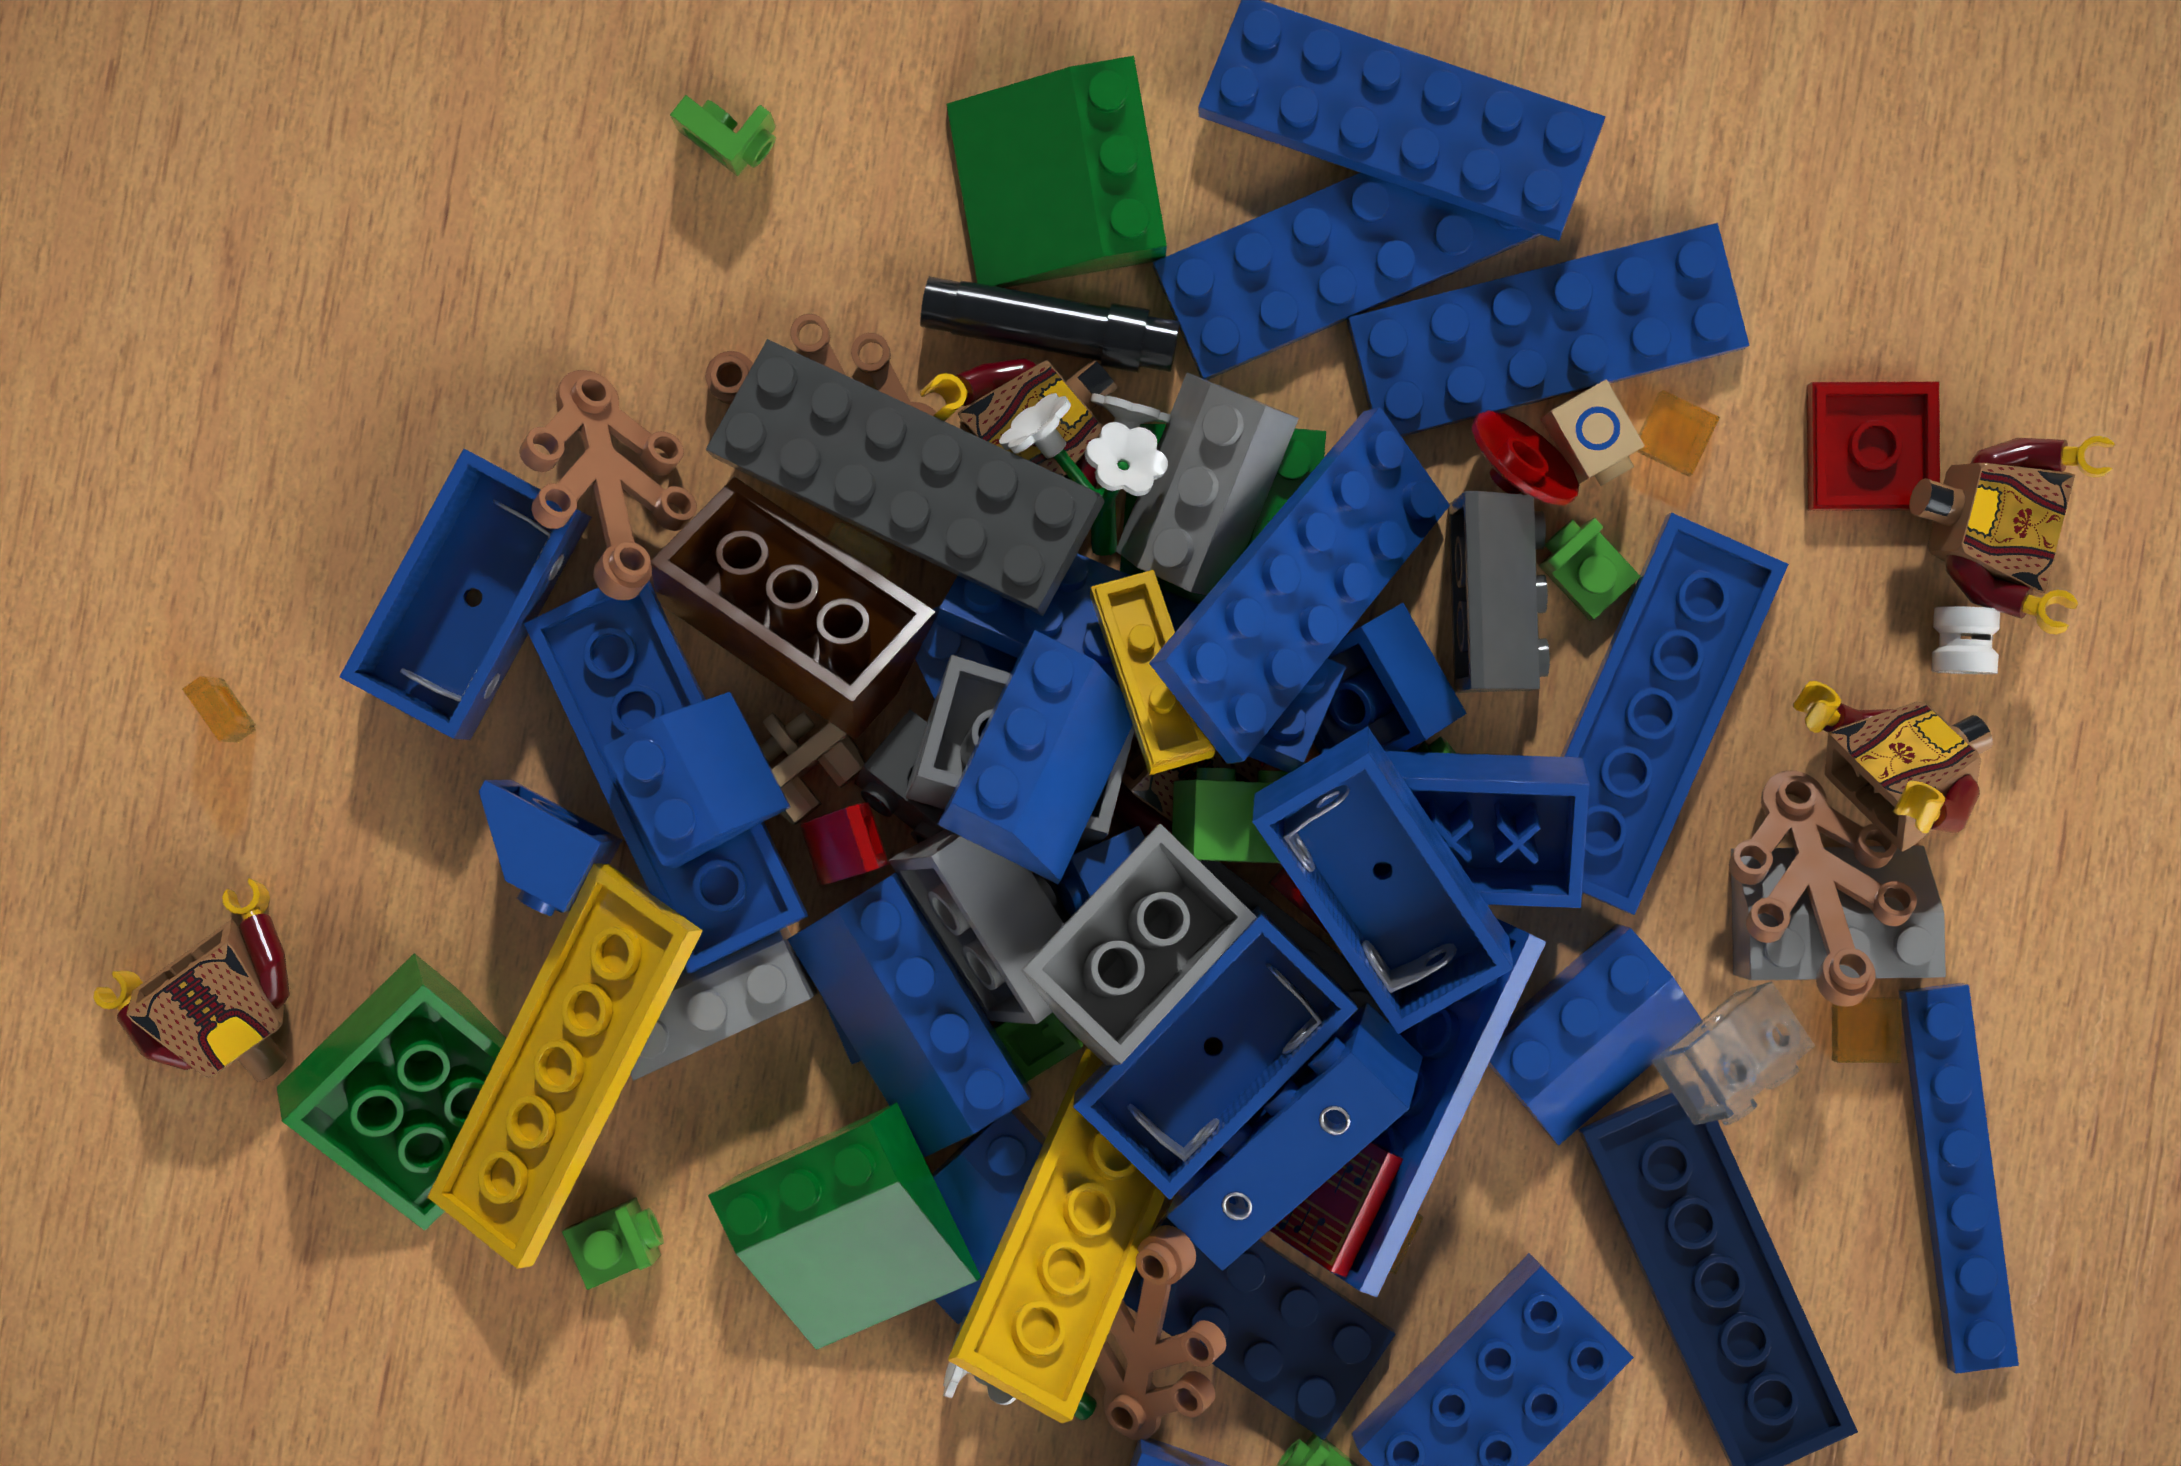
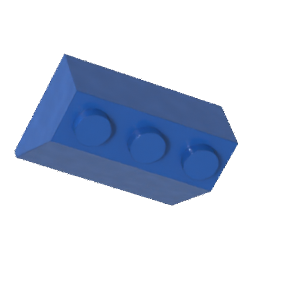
M1034 630L1014 665L937 825L1059 884L1133 726L1122 691L1094 659Z
M1616 924L1512 1014L1488 1066L1555 1143L1560 1145L1698 1025L1702 1019L1675 978L1630 927Z

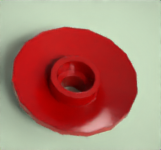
M1488 410L1476 416L1471 430L1480 451L1492 466L1489 471L1490 477L1499 488L1509 494H1521L1523 492L1543 502L1563 506L1575 500L1578 496L1580 485L1574 470L1562 454L1542 435L1525 423L1505 413Z

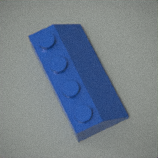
M897 873L892 874L787 939L889 1106L898 1103L923 1157L978 1132L1030 1100L1031 1087Z

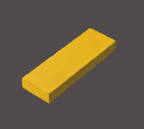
M1154 570L1092 586L1090 588V598L1149 775L1214 757L1215 747L1149 664L1175 633Z

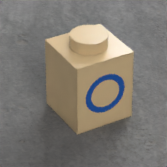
M1607 379L1551 410L1541 418L1557 449L1574 470L1579 484L1595 475L1600 486L1634 468L1629 455L1645 446Z

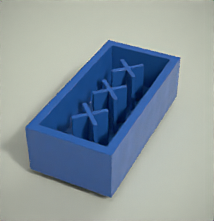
M1321 749V754L1329 749ZM1385 751L1487 905L1581 908L1589 799V780L1583 758ZM1378 862L1373 867V870L1379 875L1388 874L1392 869L1391 865L1387 862Z
M1528 1253L1351 1434L1358 1451L1373 1466H1528L1634 1357Z

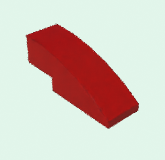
M869 803L856 804L800 825L819 886L888 865Z

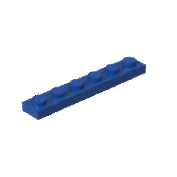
M1956 983L1899 991L1948 1369L1957 1374L2019 1366L1970 988L1968 984Z

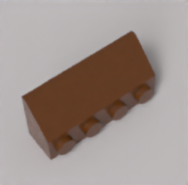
M735 476L651 560L656 596L663 607L855 740L897 695L922 646L923 640L926 638L936 618L933 609Z

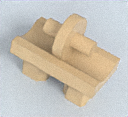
M804 711L786 726L774 713H771L763 720L765 727L772 735L771 738L760 746L768 764L784 751L788 754V757L775 766L772 771L791 808L780 814L792 824H798L822 804L803 781L802 777L820 763L836 784L842 788L859 775L863 765L866 763L858 746L851 739L852 737L831 722L801 746L798 740L816 726Z

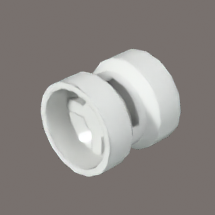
M1954 606L1934 608L1933 627L1940 633L1939 647L1932 652V672L1998 674L1999 654L1992 648L1993 635L2000 629V612L1994 608ZM1961 636H1971V639H1961Z

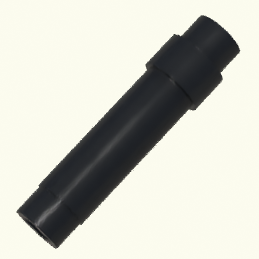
M929 276L923 295L920 326L951 332L954 335L1101 361V366L1139 373L1140 367L1171 372L1180 321L1149 316L1150 309L1117 303H1112L1111 307L962 280L958 282Z

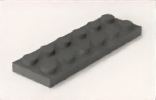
M768 339L706 448V451L713 458L1041 616H1044L1105 503L1100 493Z

